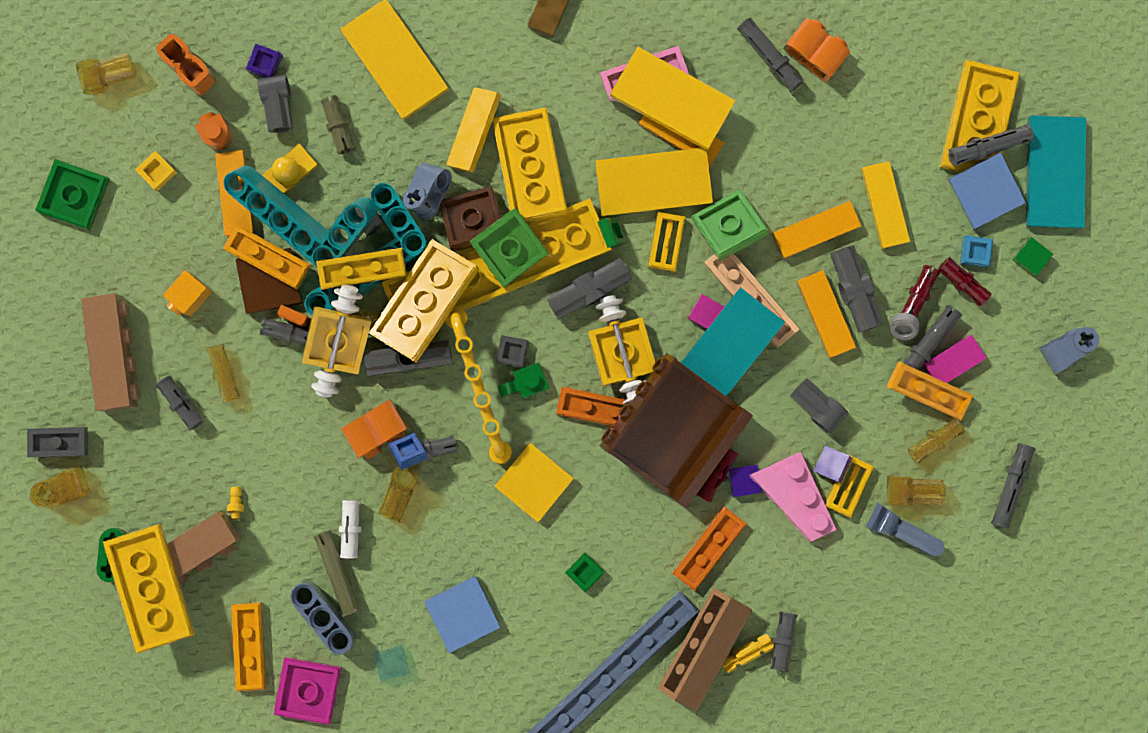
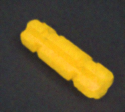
M764 634L757 638V642L751 641L734 650L733 655L730 656L728 654L722 665L724 671L730 673L737 669V665L743 666L760 657V653L763 651L766 654L773 650L774 644L771 638Z

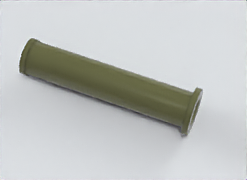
M331 530L314 536L313 538L316 541L343 613L340 615L341 618L362 610V607H358L331 535Z

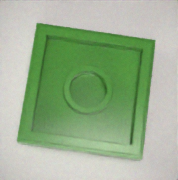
M740 189L691 216L692 221L719 262L769 235L768 229Z
M516 208L510 210L469 241L503 288L549 254Z

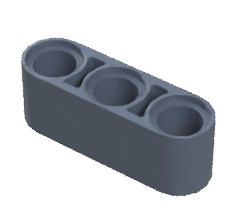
M310 581L295 586L290 595L293 605L326 647L337 655L344 654L352 649L356 642L354 630L343 617L341 618L339 611L319 586ZM304 587L312 592L310 603H305L300 599L299 593ZM320 610L329 613L330 622L328 625H322L318 622L317 614ZM337 633H344L347 636L348 645L346 647H339L336 644L335 635Z

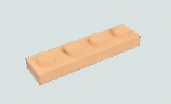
M714 254L704 262V265L732 297L741 287L785 321L784 325L771 340L776 348H779L800 330L735 254L720 262Z

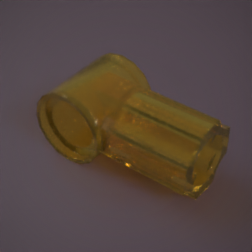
M129 53L103 60L87 59L75 65L84 94L89 95L101 93L107 90L109 85L136 78L137 73Z
M414 466L403 470L398 467L393 471L391 482L378 514L390 520L402 522L415 487L420 482V473ZM403 470H407L412 474L413 480L409 486H405L399 481V474Z
M887 476V505H912V503L938 505L944 502V480Z

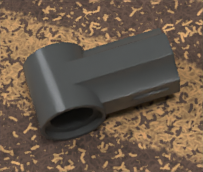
M287 75L258 79V91L261 102L264 104L269 133H285L293 130L289 105L291 91Z
M808 378L799 384L790 395L796 403L812 416V421L829 435L849 414L838 401L832 397H827Z

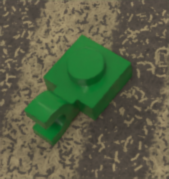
M539 362L514 371L512 373L514 381L497 386L501 398L520 392L522 399L549 389Z

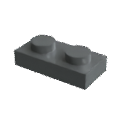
M88 427L27 429V457L88 456Z

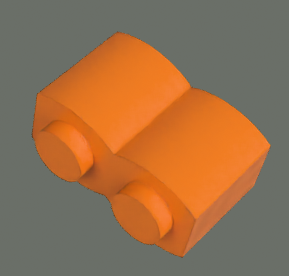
M806 18L786 43L783 50L827 83L849 55L850 50L843 39L838 36L832 37L828 35L825 31V26L816 19L810 20Z
M170 33L156 46L160 58L177 73L179 78L194 93L203 96L216 84L213 73L178 36Z
M393 400L382 403L341 428L358 458L365 456L367 460L382 452L380 446L405 437L404 432L409 429Z

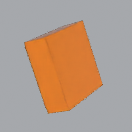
M283 305L280 306L277 312L279 317L304 328H308L311 322L310 317Z

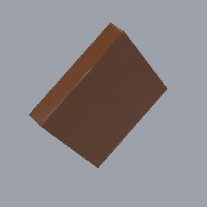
M492 186L445 198L440 204L450 249L453 252L473 247L469 241L501 218Z
M292 248L283 249L293 255ZM235 259L246 314L278 309L281 305L287 307L303 303L300 288L297 290L242 259Z

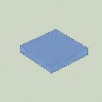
M997 153L948 179L972 229H976L1026 203L1001 153Z
M476 576L424 601L449 653L501 628Z

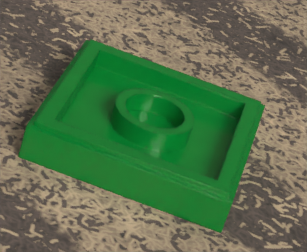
M54 159L35 211L91 231L110 179Z

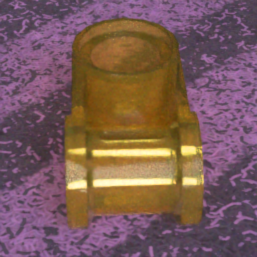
M76 466L33 485L30 490V500L38 507L54 508L83 498L92 492L82 466ZM46 490H51V494L47 496L48 500L43 499V496L47 494Z

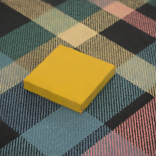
M529 443L494 487L535 521L539 522L574 478L533 444Z

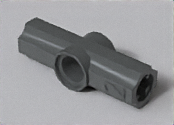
M848 246L830 254L831 260L840 281L838 283L839 291L844 303L850 308L858 333L883 325L873 299L874 288L871 279L863 271L855 246Z
M619 258L595 272L590 271L572 281V285L546 299L556 318L560 320L583 306L588 307L600 301V299L607 296L608 292L628 283L632 278L624 262Z
M449 340L430 342L418 362H414L409 366L403 365L401 361L402 354L392 348L364 352L365 368L368 377L403 371L412 372L417 369L452 364Z

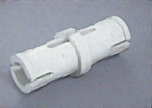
M342 500V526H339V532H341L340 558H358V535L362 531V527L359 526L360 501Z

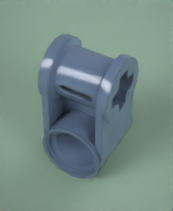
M421 163L417 167L414 177L404 194L403 203L405 207L415 210L416 215L422 220H429L434 217L438 212L446 191H448L451 185V172L432 164Z
M1090 327L1075 328L1061 337L1048 342L1039 350L1055 374L1070 367L1078 359L1096 349L1099 344V336ZM1084 335L1086 339L1083 341V345H1080L1078 341Z

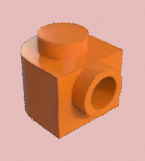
M210 112L199 118L200 123L195 125L201 139L210 148L223 150L231 144L232 131L226 119L220 113L215 115L214 112Z

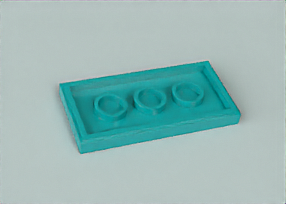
M1031 115L1028 117V125L1032 128L1034 137L1032 142H1027L1026 227L1085 228L1086 118Z
M740 287L681 363L727 396L784 325L785 321Z

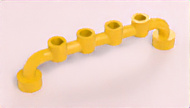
M454 306L445 322L454 330L457 339L455 347L462 355L466 367L464 374L471 382L475 394L473 401L475 406L480 409L484 421L482 429L488 435L491 443L489 456L495 463L502 464L510 459L512 450L510 445L501 439L499 433L500 424L494 418L490 406L491 396L485 391L481 379L482 369L476 363L472 351L473 342L467 336L464 327L468 319L467 313L463 308ZM462 339H466L470 343V347L467 350L459 348V342ZM470 367L478 369L479 374L477 377L472 378L468 375ZM480 394H484L488 398V402L484 405L477 402V396ZM494 422L497 428L495 431L489 432L486 429V424Z

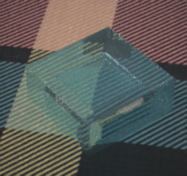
M402 645L373 654L381 682L409 674L410 671Z

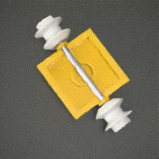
M341 285V288L334 289V292L339 297L338 300L332 301L331 305L337 311L315 306L302 363L324 368L314 372L318 382L311 384V387L316 390L315 393L322 397L329 398L333 394L339 393L335 383L341 382L342 377L335 370L358 375L371 325V318L352 314L359 311L360 308L355 305V301L362 299L363 296L358 293L356 287Z
M611 295L600 299V304L596 306V309L603 311V316L599 318V321L609 323V326L588 331L587 334L602 387L625 381L626 384L619 391L627 395V399L623 404H630L636 396L635 391L638 385L642 382L636 378L650 375L653 372L652 367L655 359L643 317L620 323V320L626 314V311L619 309V304L623 302V299H616V295Z

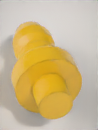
M231 487L230 490L231 498L230 504L227 505V512L231 513V519L233 520L240 519V513L244 512V505L241 504L240 498L242 495L240 487Z

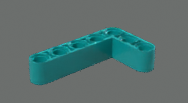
M250 166L238 167L229 172L223 180L224 188L228 194L316 267V261L332 259L327 256L325 249L331 252L333 259L345 257L377 214L375 203L369 198L361 197L348 205L330 229L327 230ZM238 176L243 179L244 186L239 182ZM260 194L266 199V204L262 202ZM356 208L363 212L364 218L358 216ZM282 213L288 217L289 222L283 219ZM340 229L346 231V233L348 234V238H345L341 234ZM304 231L310 235L311 240L304 236Z
M379 183L372 188L370 198L375 203L378 212L396 239L375 252L402 248L405 268H407L419 259L428 242L394 188L387 183ZM383 192L392 194L391 200L386 204L378 203V197ZM398 215H404L407 217L406 224L400 228L394 227V218ZM411 239H421L422 245L419 250H408V243ZM388 279L349 286L356 287L358 293L364 295ZM320 286L306 296L304 303L306 311L313 315V303L319 298L325 299V309L337 311L331 305V302L338 300L339 296L334 292V289L338 287L321 290Z

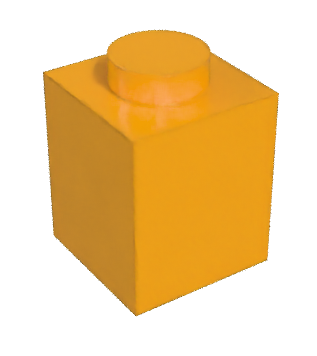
M184 270L162 296L169 301L166 306L175 314L180 316L183 313L191 317L213 291L192 273Z

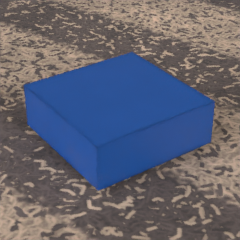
M415 433L389 443L390 451L401 470L427 459V453Z

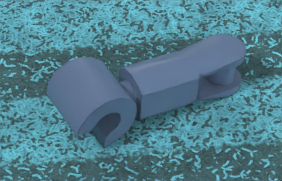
M877 503L866 525L868 529L883 535H892L933 556H939L944 552V544L941 540L904 520H899V516Z

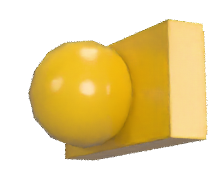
M298 144L284 157L276 159L272 167L262 176L286 195L319 166L305 149Z

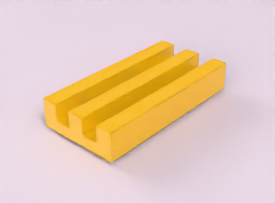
M658 212L648 268L676 272L685 223L684 216ZM662 219L668 221L659 263L655 262ZM673 221L678 222V228L670 265L666 264Z
M851 456L853 458L851 463L855 465L837 505L833 502L842 482H834L825 501L827 508L849 518L852 517L874 469V466ZM862 467L865 469L846 510L842 507Z

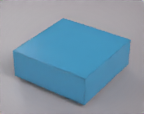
M965 235L962 242L960 264L983 268L990 267L993 239Z

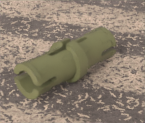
M334 95L331 96L330 101L328 97L320 101L328 121L326 127L328 132L332 133L337 154H344L345 148L346 152L349 153L355 149L347 129L349 123L347 118L343 117L338 96Z

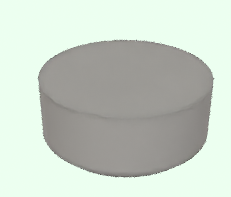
M909 313L896 314L891 320L890 332L897 339L911 340L918 335L919 320Z

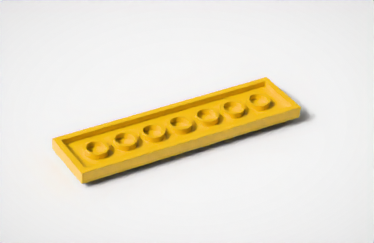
M589 198L567 207L568 215L527 223L549 254L504 288L473 247L455 252L479 268L455 306H459L464 310L470 309L611 252V248L606 246L597 223L599 218L591 199ZM407 276L391 278L382 282L389 302Z

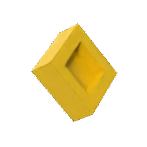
M154 151L135 169L155 191H158L177 173L157 151Z

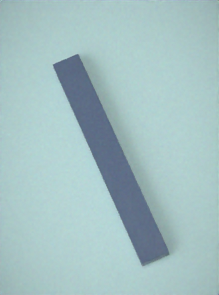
M678 591L527 733H571L699 612Z

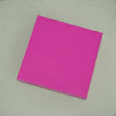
M284 657L273 715L330 725L342 666Z

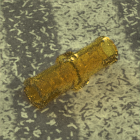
M220 344L207 348L206 351L214 371L212 374L213 380H217L223 399L222 402L226 403L239 399L241 396L233 377L235 373L234 367H230L225 346Z
M953 418L938 430L928 432L926 438L908 448V453L913 461L919 464L934 452L943 451L946 448V444L963 435L965 430L962 424Z

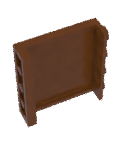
M666 353L664 357L661 356L652 367L653 372L649 378L643 380L638 385L635 391L636 396L631 403H627L620 410L619 419L615 425L605 431L600 447L687 508L753 415L679 362L677 358Z

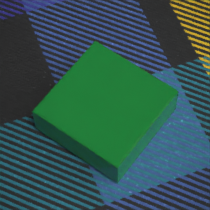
M605 218L597 222L607 248H617L627 244L617 218Z
M1030 237L1012 260L1035 277L1054 254L1033 237Z
M584 552L565 573L586 593L605 571Z

